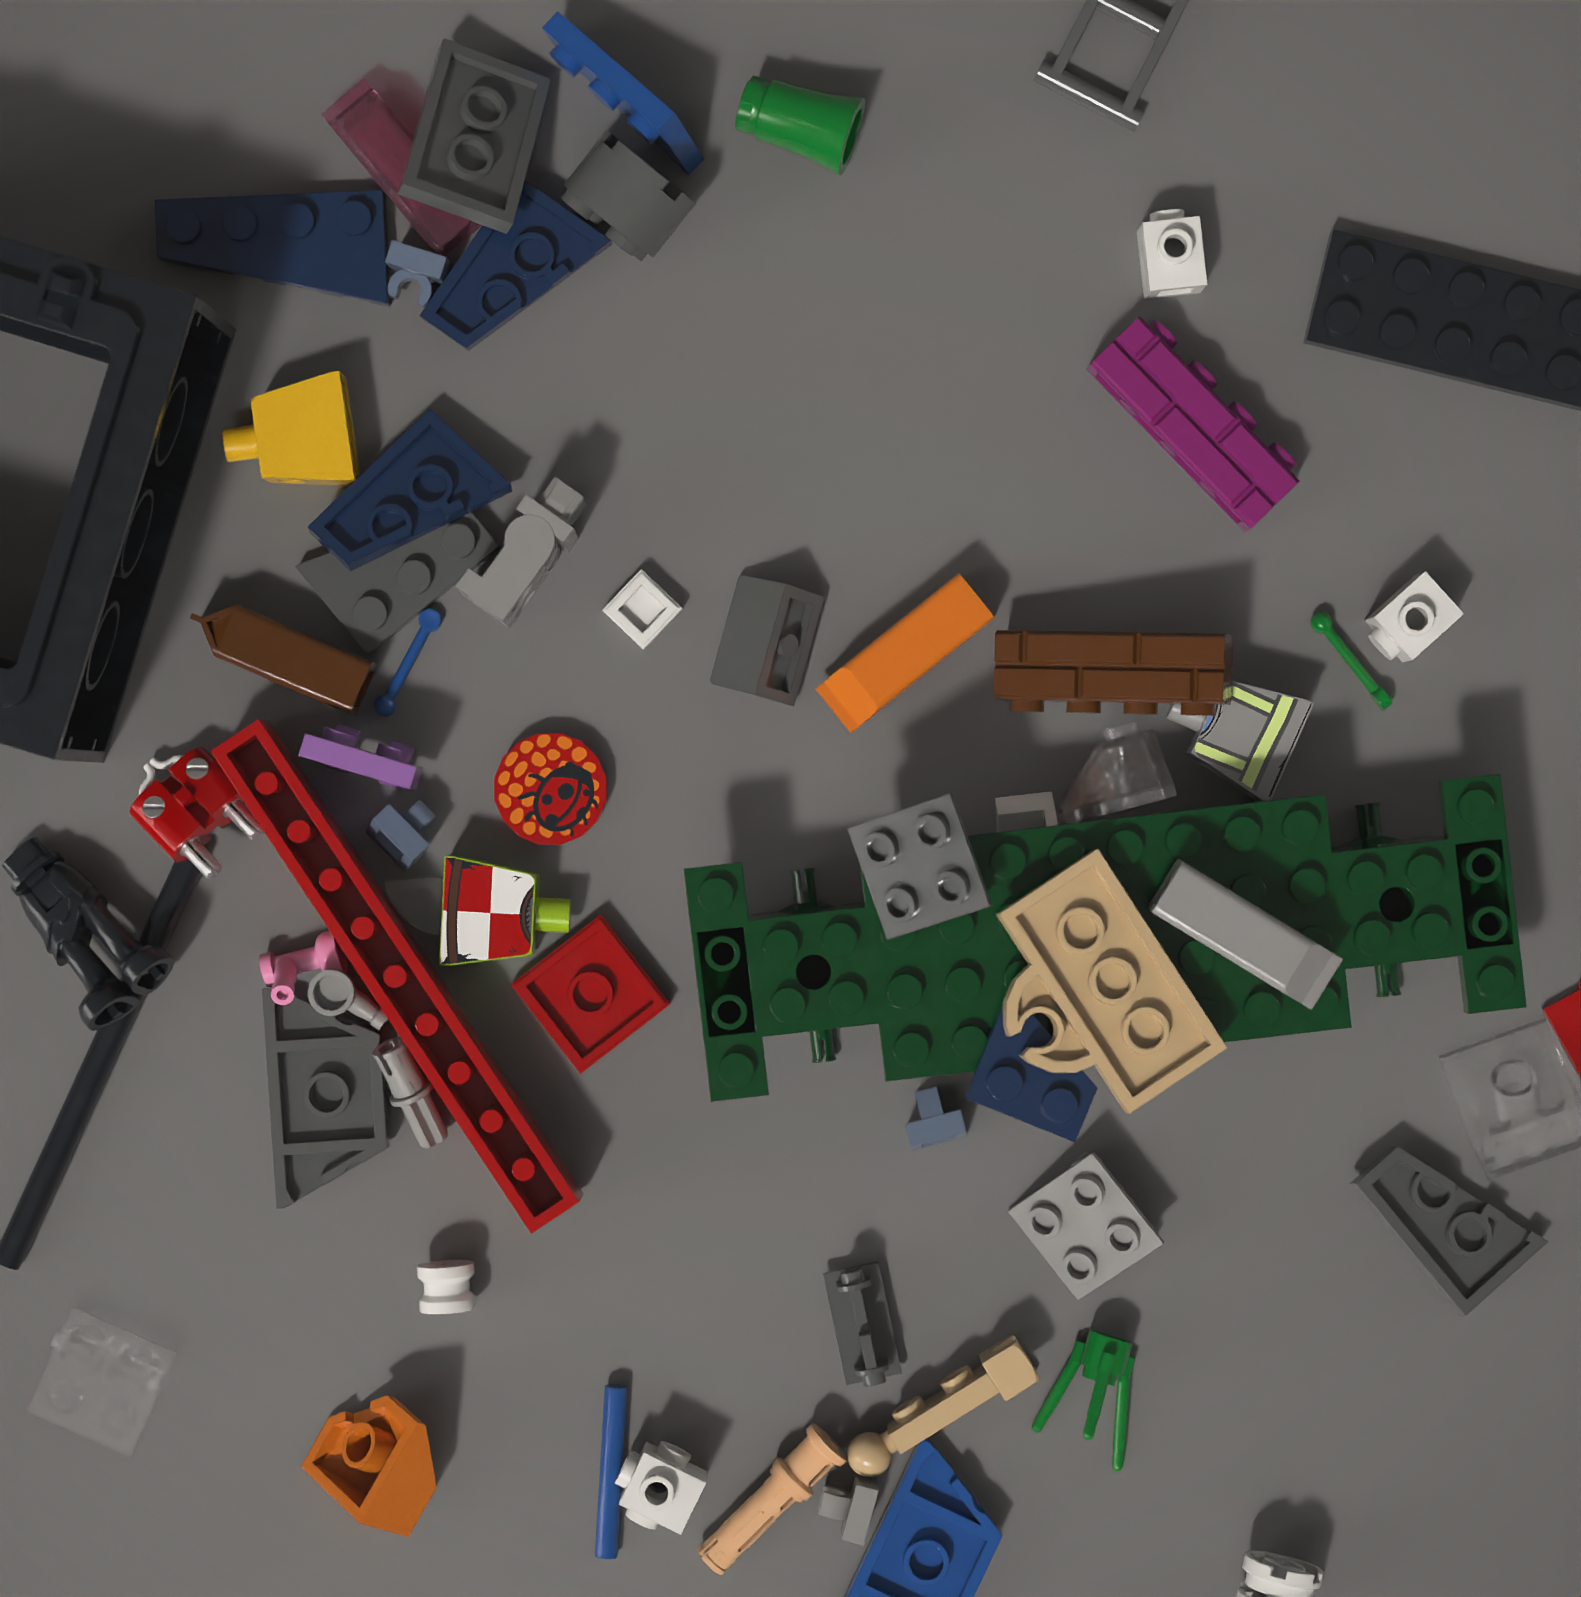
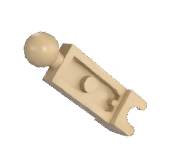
M1015 1335L1007 1336L980 1353L979 1357L982 1365L972 1371L969 1365H965L946 1376L940 1382L943 1390L923 1401L921 1396L918 1395L898 1406L891 1413L895 1420L887 1424L888 1430L882 1434L865 1432L857 1435L850 1442L847 1449V1460L850 1467L857 1474L864 1477L878 1476L889 1467L894 1452L899 1451L900 1454H903L999 1392L1003 1399L1007 1401L1036 1383L1040 1379L1036 1373L1037 1370Z

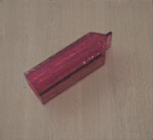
M365 78L321 114L435 254L447 256L482 226L397 194L413 136Z

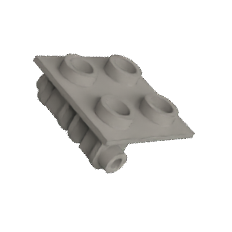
M1088 1151L1076 1157L1070 1163L1071 1167L1008 1210L1012 1218L1077 1300L1164 1244V1240L1157 1233L1154 1225L1142 1214L1132 1197L1128 1196L1121 1183L1117 1182L1102 1163V1159L1095 1152L1090 1154Z

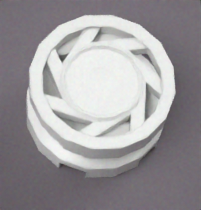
M1247 1551L1242 1566L1247 1572L1246 1579L1240 1582L1236 1597H1313L1314 1589L1321 1587L1324 1571L1311 1563L1286 1555L1265 1551Z

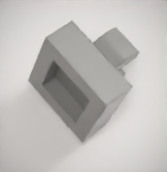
M855 1473L850 1492L838 1487L823 1485L818 1504V1514L836 1520H843L841 1525L842 1541L864 1546L879 1491L877 1479Z

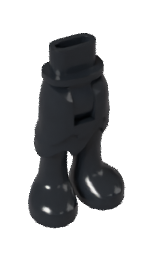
M34 837L22 844L2 864L4 870L14 881L11 885V890L16 896H19L23 910L42 937L47 952L53 954L59 966L68 963L82 981L87 994L78 1009L80 1018L91 1031L100 1030L122 1019L139 1004V1000L133 992L141 995L152 993L166 980L175 963L166 949L158 944L143 946L111 914L107 908V898L99 892L98 888L79 869L65 862L59 852H48L39 839ZM92 934L99 939L118 963L126 984L114 975L89 946Z

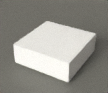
M641 569L602 611L645 650L683 608Z

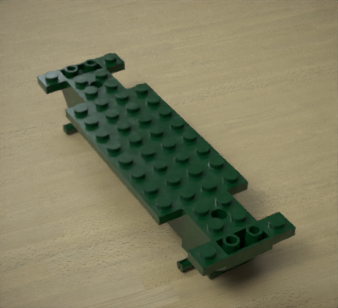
M1501 774L1438 781L1444 836H1424L1407 839L1383 836L1379 809L1380 802L1355 805L1360 838L1354 839L1343 846L1331 847L1325 794L967 835L992 906L888 940L861 865L864 903L856 902L833 905L817 901L814 868H804L806 891L802 890L800 869L790 870L794 904L778 912L753 914L748 916L742 862L684 868L710 1101L715 1102L769 1095L763 1037L809 1032L812 1063H821L820 1040H824L826 1062L836 1060L832 1029L870 1024L879 1025L885 1082L974 1072L1012 979L1028 965L996 914L1094 849L1100 851L1223 1042L1352 1028L1345 969L1374 966L1377 987L1376 995L1377 997H1389V995H1401L1397 963L1458 956L1464 1013L1474 1014L1525 1008L1527 1004ZM1177 859L1195 868L1343 959L1312 1010L1147 909ZM1398 887L1405 895L1406 906L1400 916L1388 920L1380 911V898L1389 888ZM820 955L830 964L831 972L829 978L823 984L808 986L798 978L796 968L800 960L805 956ZM1034 1013L1033 1015L1053 1036V1024L1049 1017L1043 1013Z

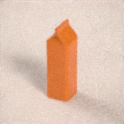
M958 573L839 668L815 690L848 731L852 733L992 622L994 616L965 579Z

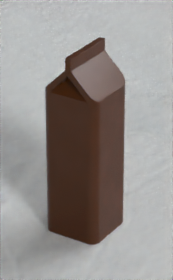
M238 604L205 617H200L193 613L190 619L201 623L210 648L216 658L353 716L357 715L377 668V664L371 660Z

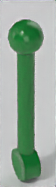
M1324 611L1314 613L1310 620L1312 629L1317 633L1325 635L1368 690L1376 705L1382 711L1386 710L1393 704L1392 700L1377 685L1334 630L1331 615Z

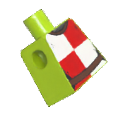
M460 855L444 856L439 965L448 966L533 955L536 953L537 931L570 933L572 900L567 898L539 897V873Z

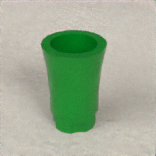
M752 76L750 81H747L740 99L735 128L740 132L755 135L758 141L783 148L812 160L841 176L849 163L860 131L865 109V98L831 94L796 86L777 79H773L770 82L766 79Z

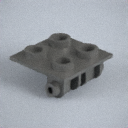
M952 793L929 799L921 804L848 828L887 940L992 906Z

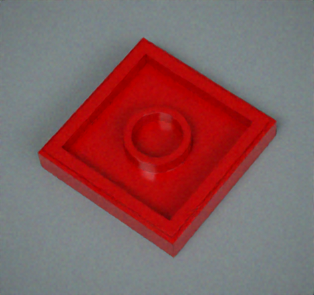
M602 914L511 984L580 1074L671 1004Z

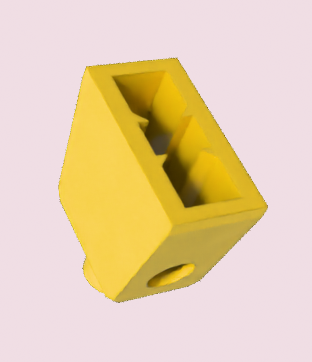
M340 371L322 374L251 398L254 424L224 428L222 431L227 461L235 462L258 458L261 476L270 483L351 485L360 476L347 378Z

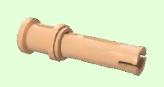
M812 1423L806 1429L807 1437L785 1459L778 1457L772 1463V1468L770 1469L771 1476L712 1536L697 1548L698 1554L703 1556L702 1560L714 1572L723 1575L736 1559L795 1501L800 1503L803 1500L807 1501L814 1494L812 1487L834 1465L841 1467L847 1461V1456L840 1446L818 1425Z

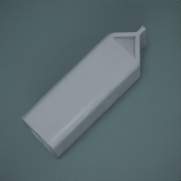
M1180 859L1176 860L1147 907L1153 914L1311 1010L1343 960Z

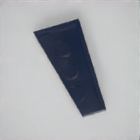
M383 190L155 200L157 257L160 260L231 275L248 276L262 279L265 282L285 286L291 285L316 290L319 293L338 297L345 296L390 307V296L388 294L389 270L388 265L385 263L388 254L386 200Z

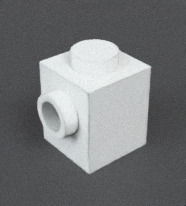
M1169 209L1151 213L1150 221L1142 222L1137 230L1144 299L1201 293L1207 286L1200 216L1185 217L1183 209Z
M1424 571L1414 575L1367 617L1365 622L1373 629L1368 635L1369 639L1386 658L1392 660L1397 656L1401 662H1406L1416 658L1464 613L1430 575Z

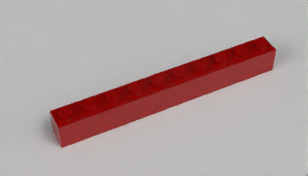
M257 719L212 749L211 753L530 1233L532 1234L579 1203L584 1193L269 720Z

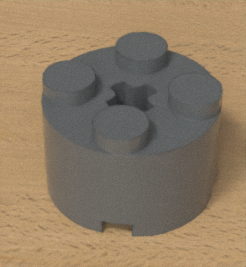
M606 130L564 183L567 191L561 199L585 219H590L596 225H599L604 219L611 225L605 235L630 256H635L642 262L647 254L654 258L696 205V202L684 194L680 188L635 151L632 152L621 143L620 139Z

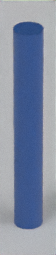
M607 1384L604 1388L595 1557L601 1559H615L618 1557L619 1501L622 1487L615 1484V1481L623 1466L627 1386L620 1384Z

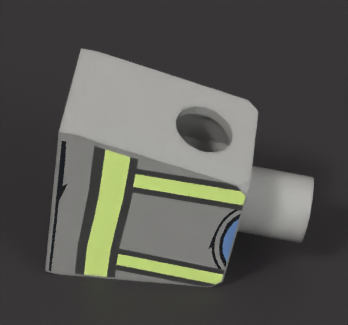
M1232 681L1231 705H1216L1215 716L1180 715L1181 704H1170L1166 718L1194 730L1186 750V754L1252 799L1267 801L1272 800L1314 703L1306 699Z

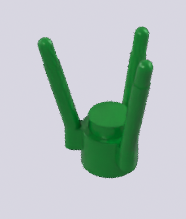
M1089 1330L1086 1343L1075 1340L1070 1359L1040 1408V1412L1031 1426L1032 1430L1036 1433L1042 1431L1082 1364L1085 1365L1082 1376L1095 1381L1083 1430V1437L1086 1440H1091L1095 1434L1107 1386H1115L1117 1379L1112 1468L1114 1471H1121L1123 1469L1126 1444L1130 1376L1136 1359L1129 1356L1133 1343L1094 1330Z

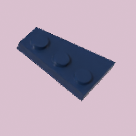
M524 180L514 222L508 233L505 234L482 225L419 316L458 345L470 351L610 247L612 241Z
M429 409L307 527L310 534L351 572L513 491L511 484Z

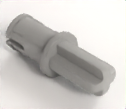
M394 1037L379 1044L372 1051V1055L383 1072L392 1093L389 1097L391 1104L394 1107L402 1108L421 1147L430 1148L444 1141L448 1136V1131L430 1096L433 1085L428 1078H424L413 1055L401 1037L398 1039Z

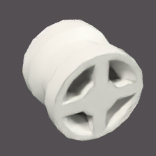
M441 1260L419 1264L417 1266V1278L424 1283V1295L419 1300V1312L424 1314H452L476 1309V1295L470 1291L469 1279L475 1273L474 1261Z

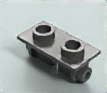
M879 1261L823 1273L846 1385L863 1382L864 1386H874L886 1382L885 1377L902 1374Z

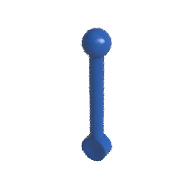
M425 609L420 613L418 618L420 628L385 694L378 696L374 701V710L378 715L387 717L394 713L396 709L395 698L430 632L438 630L441 626L442 617L436 610Z

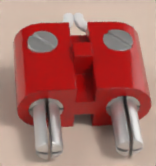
M196 747L185 755H175L166 761H159L154 757L149 763L144 765L143 768L147 772V777L140 785L139 796L130 807V816L173 861L183 862L189 859L207 879H211L216 875L198 857L196 852L217 873L221 871L222 865L204 847L211 840L208 834L214 828L219 826L223 829L233 821L250 840L257 839L259 836L239 815L241 814L260 835L263 834L264 831L246 807V804L217 760L204 747ZM154 767L161 770L168 769L171 775L162 783L158 780L154 781L156 777Z

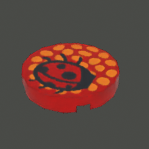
M538 733L519 741L503 756L494 777V800L502 820L519 837L538 845H562L584 836L599 821L607 802V777L599 757L584 742L563 733Z

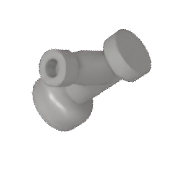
M336 969L325 970L318 973L309 984V1002L322 1015L336 1016L348 1010L355 1016L370 1022L369 1025L378 1032L388 1020L383 1010L359 990L357 980L350 973H344Z

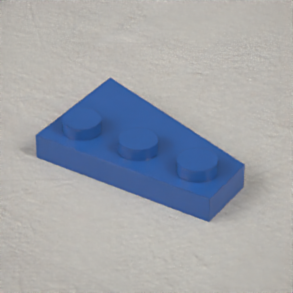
M557 11L542 27L555 46L549 52L555 62L572 77H575L580 72L591 82L588 85V89L609 110L613 111L617 107L628 117L627 123L643 140L650 145L655 143L688 175L704 160V157L675 112Z

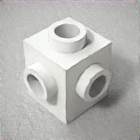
M661 1441L657 1447L646 1442L640 1456L629 1452L617 1476L615 1484L623 1487L619 1505L627 1508L625 1515L629 1519L643 1527L656 1530L658 1524L681 1535L706 1485L708 1471L689 1463L691 1455L676 1445ZM660 1482L666 1487L661 1489L655 1488L651 1483Z

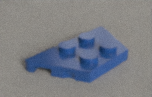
M929 1438L916 1445L844 1597H974L1001 1541L1002 1531Z

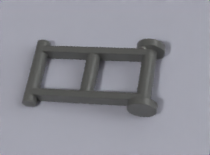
M1086 0L1054 65L1043 60L1033 81L1135 132L1145 111L1135 105L1189 0H1176L1167 19L1131 0ZM1095 9L1156 39L1125 101L1065 71Z

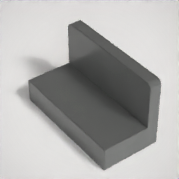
M740 575L712 670L711 684L794 707L824 597L788 584Z

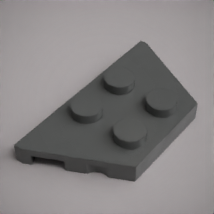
M272 987L262 989L276 1209H283L384 1151L390 1146L385 1077L372 1055V1051L379 1044L383 1043L382 1032H378L341 1015H322L311 1006L310 1002L294 996L291 1003L279 1005L272 1000Z

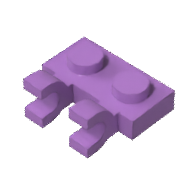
M337 724L335 729L323 726L321 736L306 733L304 735L298 756L324 763L325 767L349 774V771L377 779L380 784L396 789H417L423 767L409 764L410 758H413L415 746L392 740L390 745L379 743L376 753L356 748L354 745L359 741L362 730L342 724Z

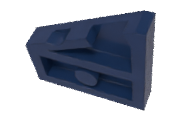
M1002 1002L965 1092V1098L1076 1142L1097 1091V1086L1083 1070L1076 1073H1052L1029 1064L1019 1055L1027 1047H1042L1051 1040L1052 1035L1032 1014L1025 1020L1021 1032L1012 1036H1006L1003 1027Z

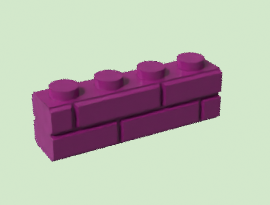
M1139 316L1086 370L1244 532L1250 530L1299 483L1300 480L1292 473L1297 467L1296 462L1280 445L1273 442L1267 447L1252 432L1257 423L1240 404L1233 401L1227 406L1212 391L1217 386V382L1205 367L1195 360L1187 365L1173 351V348L1178 343L1164 325L1156 319L1147 324Z

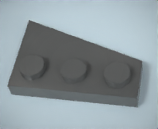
M470 512L351 572L331 553L301 563L295 567L366 654L371 655L422 611L455 586L468 568L473 571L501 547L477 517Z
M1390 1147L1350 1182V1185L1458 1315L1466 1316L1547 1244L1548 1241L1505 1217L1506 1214L1490 1204L1483 1203L1456 1186L1455 1182L1403 1149Z

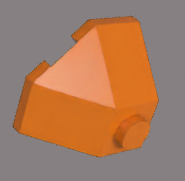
M389 1395L370 1401V1407L359 1412L350 1413L344 1411L329 1417L301 1465L360 1524L405 1537L410 1536L437 1488L426 1425L395 1397Z

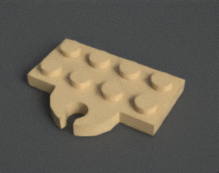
M1098 849L1090 851L996 914L1028 963L1012 979L1003 1000V1027L1006 1036H1012L1021 1032L1025 1020L1034 1013L1045 1014L1053 1024V1036L1046 1045L1042 1047H1027L1019 1055L1027 1063L1052 1073H1076L1094 1065L1124 1112L1130 1114L1227 1049L1223 1040Z

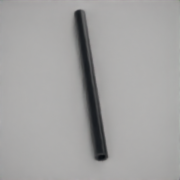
M196 852L198 857L205 863L206 861ZM189 859L183 862L174 861L139 937L138 942L143 946L158 944L164 949L167 948L201 873ZM121 977L120 980H121L124 984H126V982L124 981L123 977ZM133 992L139 1000L138 1006L112 1025L96 1031L0 1241V1265L9 1269L19 1270L145 995Z

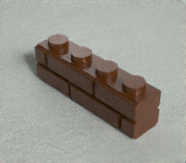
M997 630L995 633L994 660L996 665L994 668L993 695L995 699L1010 701L1011 712H1044L1045 701L1066 702V713L1100 714L1101 703H1123V714L1158 715V704H1181L1180 715L1215 716L1216 705H1231L1233 636L1226 633Z

